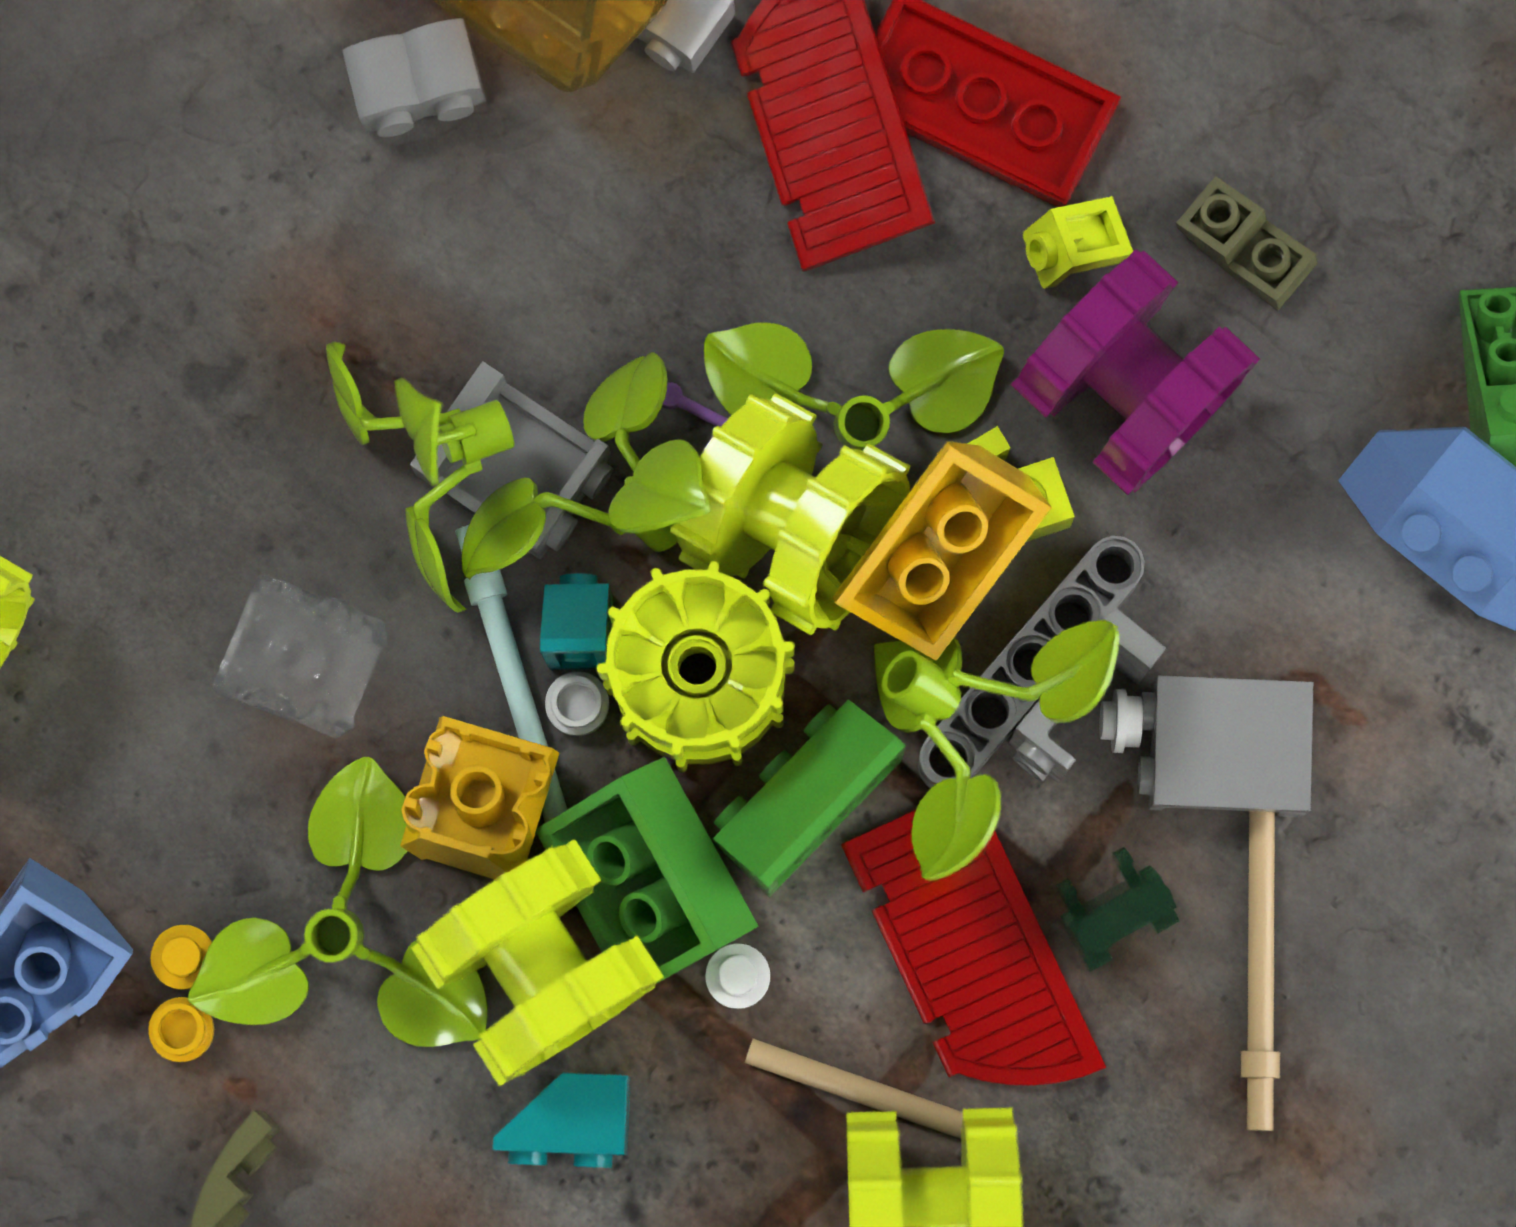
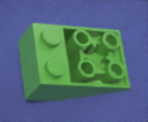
M1516 287L1460 290L1459 306L1470 431L1516 466Z

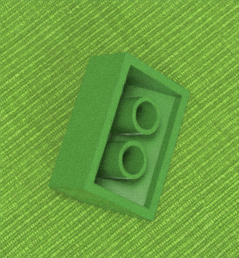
M849 699L838 710L831 704L825 706L803 730L810 739L792 757L786 750L779 753L758 776L765 783L758 793L749 802L738 796L714 821V824L720 829L719 833L713 838L714 844L769 898L903 760L906 745Z
M665 757L621 776L536 829V833L545 850L550 847L555 848L565 845L575 839L602 880L594 886V892L576 905L601 952L603 953L614 945L617 946L638 936L664 976L657 983L759 927Z

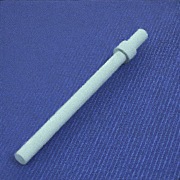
M469 525L455 530L461 553L464 537ZM501 571L476 574L470 580L466 578L464 584L471 606L478 605L518 738L548 747L502 599L507 595ZM555 770L542 810L545 823L568 810Z

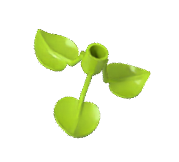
M770 322L752 323L730 330L709 333L704 340L706 375L718 401L731 416L746 404L750 394L759 399L771 400L773 395L777 393L800 406L835 417L834 431L838 440L844 446L846 445L853 450L861 451L865 449L867 444L875 446L885 438L890 426L889 414L908 403L914 421L926 430L948 434L958 432L970 426L983 413L990 400L997 371L1004 355V348L1001 344L977 333L955 329L925 331L904 341L896 349L889 361V376L894 385L903 392L902 394L885 403L871 396H857L841 406L836 402H828L799 392L811 377L812 359L806 343L790 328Z
M339 342L326 344L327 362L333 380L336 401L347 425L361 445L369 443L367 430L405 428L409 437L414 441V451L424 475L431 486H437L416 501L413 506L405 508L407 531L412 553L422 576L437 596L457 613L467 610L450 593L442 557L429 528V509L433 503L467 476L482 471L481 459L514 448L513 434L503 407L496 399L462 412L457 408L446 413H440L441 402L421 395L407 380L400 378L395 380V390L401 416L377 418L362 405L358 388L342 361L346 345ZM438 445H442L450 463L459 460L463 463L461 467L440 483L437 468Z
M650 352L646 356L632 360L612 373L592 394L584 411L583 426L586 434L593 441L599 439L602 442L609 441L615 437L618 449L634 472L633 476L625 479L624 486L613 498L609 507V514L551 492H543L538 495L537 484L530 478L524 477L504 484L486 498L479 506L467 528L462 547V571L465 577L470 580L476 574L500 570L527 554L543 531L546 521L544 509L547 507H556L609 526L618 535L633 533L656 552L665 551L677 543V536L670 533L671 527L674 524L710 513V505L703 487L701 461L693 446L684 440H671L658 445L639 459L630 445V432L640 431L648 427L657 417L666 397L667 372L664 361L658 354Z
M1107 620L1091 621L1071 627L1053 637L1041 648L1033 660L1031 673L1036 684L1030 687H1020L963 673L961 671L962 650L955 637L937 661L902 641L874 645L878 693L887 720L901 732L909 733L920 729L924 730L954 767L956 779L948 778L935 784L922 798L914 815L912 845L922 869V878L937 880L966 866L990 840L1000 816L1001 794L997 781L986 774L970 778L971 771L969 766L935 724L936 720H946L957 710L961 701L959 686H967L1026 701H1035L1040 698V711L1047 719L1056 723H1067L1076 720L1096 706L1109 686L1119 646L1120 636L1117 625Z
M362 757L339 771L317 798L308 821V840L314 857L326 866L336 867L349 864L348 873L339 893L333 899L332 909L322 910L309 920L304 933L305 943L292 951L288 933L280 925L270 920L256 917L245 918L225 927L209 946L198 976L188 993V1001L194 1007L217 1019L237 1024L263 1025L281 1021L298 1010L309 993L308 978L297 962L311 954L324 962L342 961L355 955L361 960L365 959L394 973L382 983L378 992L377 1004L382 1023L397 1039L419 1047H436L463 1041L479 1040V1035L486 1031L488 1022L487 996L478 971L471 973L463 980L459 979L448 983L437 990L411 947L418 943L417 939L407 948L402 963L390 956L363 944V924L356 914L347 910V903L359 878L361 866L375 871L385 870L396 865L408 853L407 850L400 846L406 828L401 811L406 796L373 758Z

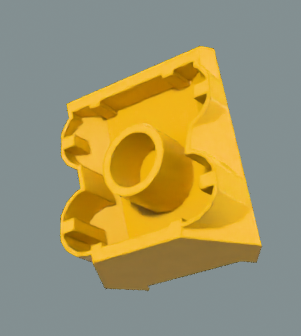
M439 717L436 730L430 735L424 750L426 763L420 783L407 793L401 808L406 828L400 846L421 860H432L497 880L502 874L510 872L527 862L560 753L554 748L449 717Z

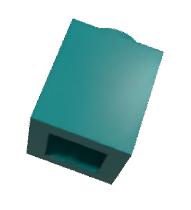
M561 1073L493 1137V1150L509 1151L508 1164L547 1165L548 1152L574 1153V1167L612 1168L613 1155H628L631 1077L628 1075Z

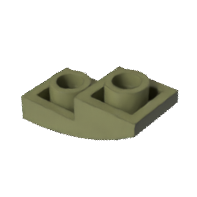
M1216 176L1176 222L1177 228L1200 250L1276 310L1283 306L1317 265V257L1314 252L1267 221L1263 208Z
M254 1110L239 1126L221 1151L200 1192L193 1213L191 1227H240L250 1215L243 1206L252 1198L254 1193L237 1175L242 1170L249 1176L252 1175L274 1154L278 1147L271 1140L282 1129L264 1111Z

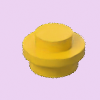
M176 925L166 929L157 937L151 950V966L155 975L162 983L179 990L191 989L198 976L206 952L213 941L203 930L191 925Z
M176 997L165 1001L154 1011L149 1022L148 1032L150 1042L159 1055L174 1062H189L199 1058L207 1051L212 1043L215 1029L212 1016L194 1007L187 997Z

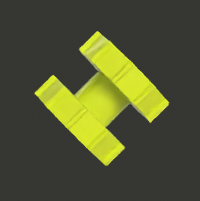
M777 393L773 395L771 400L759 399L750 394L743 407L736 411L721 427L716 426L714 428L713 437L700 456L703 487L711 511L710 513L674 524L671 527L670 533L677 536V542L682 549L679 560L695 570H708L709 564L712 561H716L719 564L720 573L729 576L738 575L744 579L748 575L749 569L772 549L775 553L770 574L763 583L765 587L769 588L770 596L774 602L770 611L809 635H812L817 628L829 627L836 631L840 626L841 620L850 611L837 605L832 597L909 494L910 484L906 475L910 465L871 444H867L863 451L853 450L845 445L842 447L840 455L828 464L817 477H814L812 473L816 456L823 446V443L817 441V433L813 426L817 415Z
M712 561L709 564L708 570H682L662 575L660 569L654 568L651 571L653 578L651 582L636 591L620 610L615 607H611L608 610L613 626L607 641L606 663L599 664L596 668L600 679L605 680L603 682L604 689L608 695H614L623 716L621 725L624 731L627 732L626 736L631 745L634 746L641 741L657 754L674 759L677 769L681 773L687 770L688 764H713L732 759L734 765L740 766L743 762L742 753L758 743L772 725L777 728H781L784 725L783 715L781 714L783 712L782 701L784 698L786 674H791L795 670V663L792 659L794 656V644L790 641L783 642L777 620L768 607L770 604L769 591L763 589L757 594L741 581L720 573L719 564L716 561ZM699 653L708 655L716 664L715 673L709 681L703 684H691L681 677L679 670L686 657Z
M575 839L565 845L555 848L550 847L542 854L510 872L502 874L497 880L461 904L451 908L450 912L440 918L426 931L416 937L418 943L411 947L437 990L448 983L459 979L463 980L471 973L488 964L515 1006L513 1011L479 1035L480 1040L473 1044L499 1087L512 1079L525 1075L533 1068L563 1050L568 1049L574 1043L619 1015L643 995L653 990L656 983L664 978L638 936L617 946H612L587 962L561 922L560 917L584 898L594 892V886L602 881Z
M1013 1108L962 1109L961 1166L900 1168L899 1132L896 1111L846 1113L849 1227H1023L1017 1126L1013 1119Z

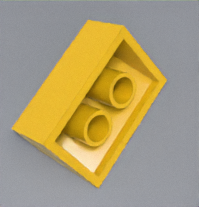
M947 441L832 598L837 605L937 661L1052 507L1029 475L981 446Z

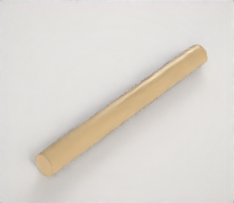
M753 1039L745 1060L746 1064L880 1111H896L897 1117L961 1139L963 1114L959 1110Z

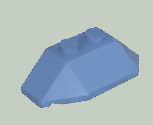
M1466 427L1421 428L1396 431V429L1379 430L1338 480L1378 536L1478 616L1516 631V466Z

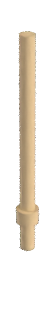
M1249 811L1247 1051H1241V1078H1247V1130L1273 1131L1274 1079H1280V1052L1274 1051L1275 812Z

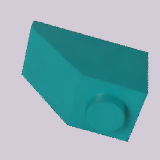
M582 573L565 574L560 576V584L544 585L540 653L549 670L596 669L599 664L606 663L607 641L612 629V622L608 614V610L612 607V592L609 584H598L597 575Z

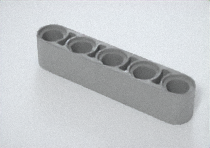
M1110 536L1102 538L1093 545L980 677L1020 687L1035 685L1036 683L1033 680H1026L1015 671L1013 665L1014 656L1024 650L1039 652L1049 640L1065 631L1056 622L1054 615L1055 609L1061 604L1071 602L1082 606L1088 614L1089 622L1105 620L1114 607L1119 609L1133 593L1144 573L1145 561L1143 554L1135 542L1126 537ZM1107 555H1115L1122 558L1129 567V579L1119 584L1106 582L1097 572V560ZM970 688L961 698L954 714L948 719L941 721L937 727L952 746L962 753L971 771L970 778H973L1022 722L1040 698L1035 701H1026ZM987 697L1001 702L1006 710V722L994 729H987L978 725L971 713V707L976 701ZM928 736L919 753L918 771L920 778L927 787L932 788L938 782L948 778L936 774L930 766L929 756L937 746Z

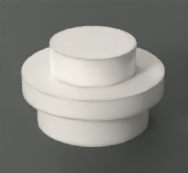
M570 672L560 676L551 684L545 698V709L549 720L559 731L571 736H583L594 732L603 724L609 711V697L603 684L596 677L585 672Z
M1115 689L1112 701L1101 702L1099 718L1100 740H1111L1112 753H1123L1125 747L1139 748L1143 727L1142 697L1127 696L1126 689Z
M730 944L719 949L711 957L706 969V984L711 995L720 1004L733 1009L747 1008L759 1002L766 994L770 984L769 965L757 949L745 944Z

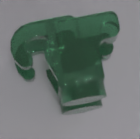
M1125 847L1112 853L1113 859L1125 881L1081 905L1076 896L1078 893L1068 878L1056 885L1068 909L1067 912L1060 915L1066 926L1064 929L1089 972L1113 960L1108 951L1113 943L1150 923L1156 934H1159L1180 922L1174 910L1177 906L1173 900L1172 893L1164 884L1159 873L1151 865H1148L1138 871L1141 875L1139 876L1132 865L1134 861Z

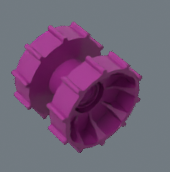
M1137 249L1111 272L1106 273L1077 305L1060 320L1061 322L1026 360L1027 363L1019 376L1011 384L1045 418L1050 414L1055 417L1067 404L1089 386L1126 421L1109 438L1108 443L1093 463L1127 495L1132 491L1136 493L1143 484L1170 461L1208 422L1233 392L1240 387L1253 367L1261 360L1226 326L1223 329L1219 326L1192 352H1189L1184 359L1175 352L1147 323L1162 308V304L1179 282L1144 250L1139 252Z

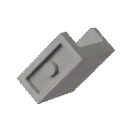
M482 361L448 411L459 408L462 412L497 399L509 421L514 438V448L481 459L483 470L467 476L448 491L445 496L474 515L479 506L495 490L513 480L527 477L537 484L538 495L543 492H551L578 503L582 501L585 495L592 500L596 498L608 482L614 469L607 464L612 458L609 446L599 439L593 441L507 384L502 373ZM442 445L437 447V468L440 483L463 465L461 460L450 463ZM415 456L410 464L416 477L431 486ZM556 507L545 508L546 521L543 531L535 545L528 552L541 560L549 547L558 551L568 540L578 522L576 518L571 516L573 513Z
M1114 607L1105 620L1111 621L1118 626L1117 630L1120 637L1115 668L1138 685L1155 665L1166 647ZM1039 700L1018 725L1009 744L1017 751L1013 756V760L1028 774L1040 782H1043L1047 776H1050L1059 783L1076 760L1048 737L1049 733L1058 723L1047 719L1041 713Z
M1158 675L1152 683V692H1141L1143 702L1142 730L1150 731V756H1139L1137 789L1138 794L1149 795L1148 810L1162 811L1164 808L1259 811L1276 812V816L1303 817L1311 811L1313 682Z

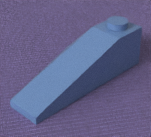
M31 858L28 859L0 899V1068L27 1049L32 1051L46 1041L52 1031L73 1016L77 1015L79 1017L95 1006L133 953L132 947L83 890Z

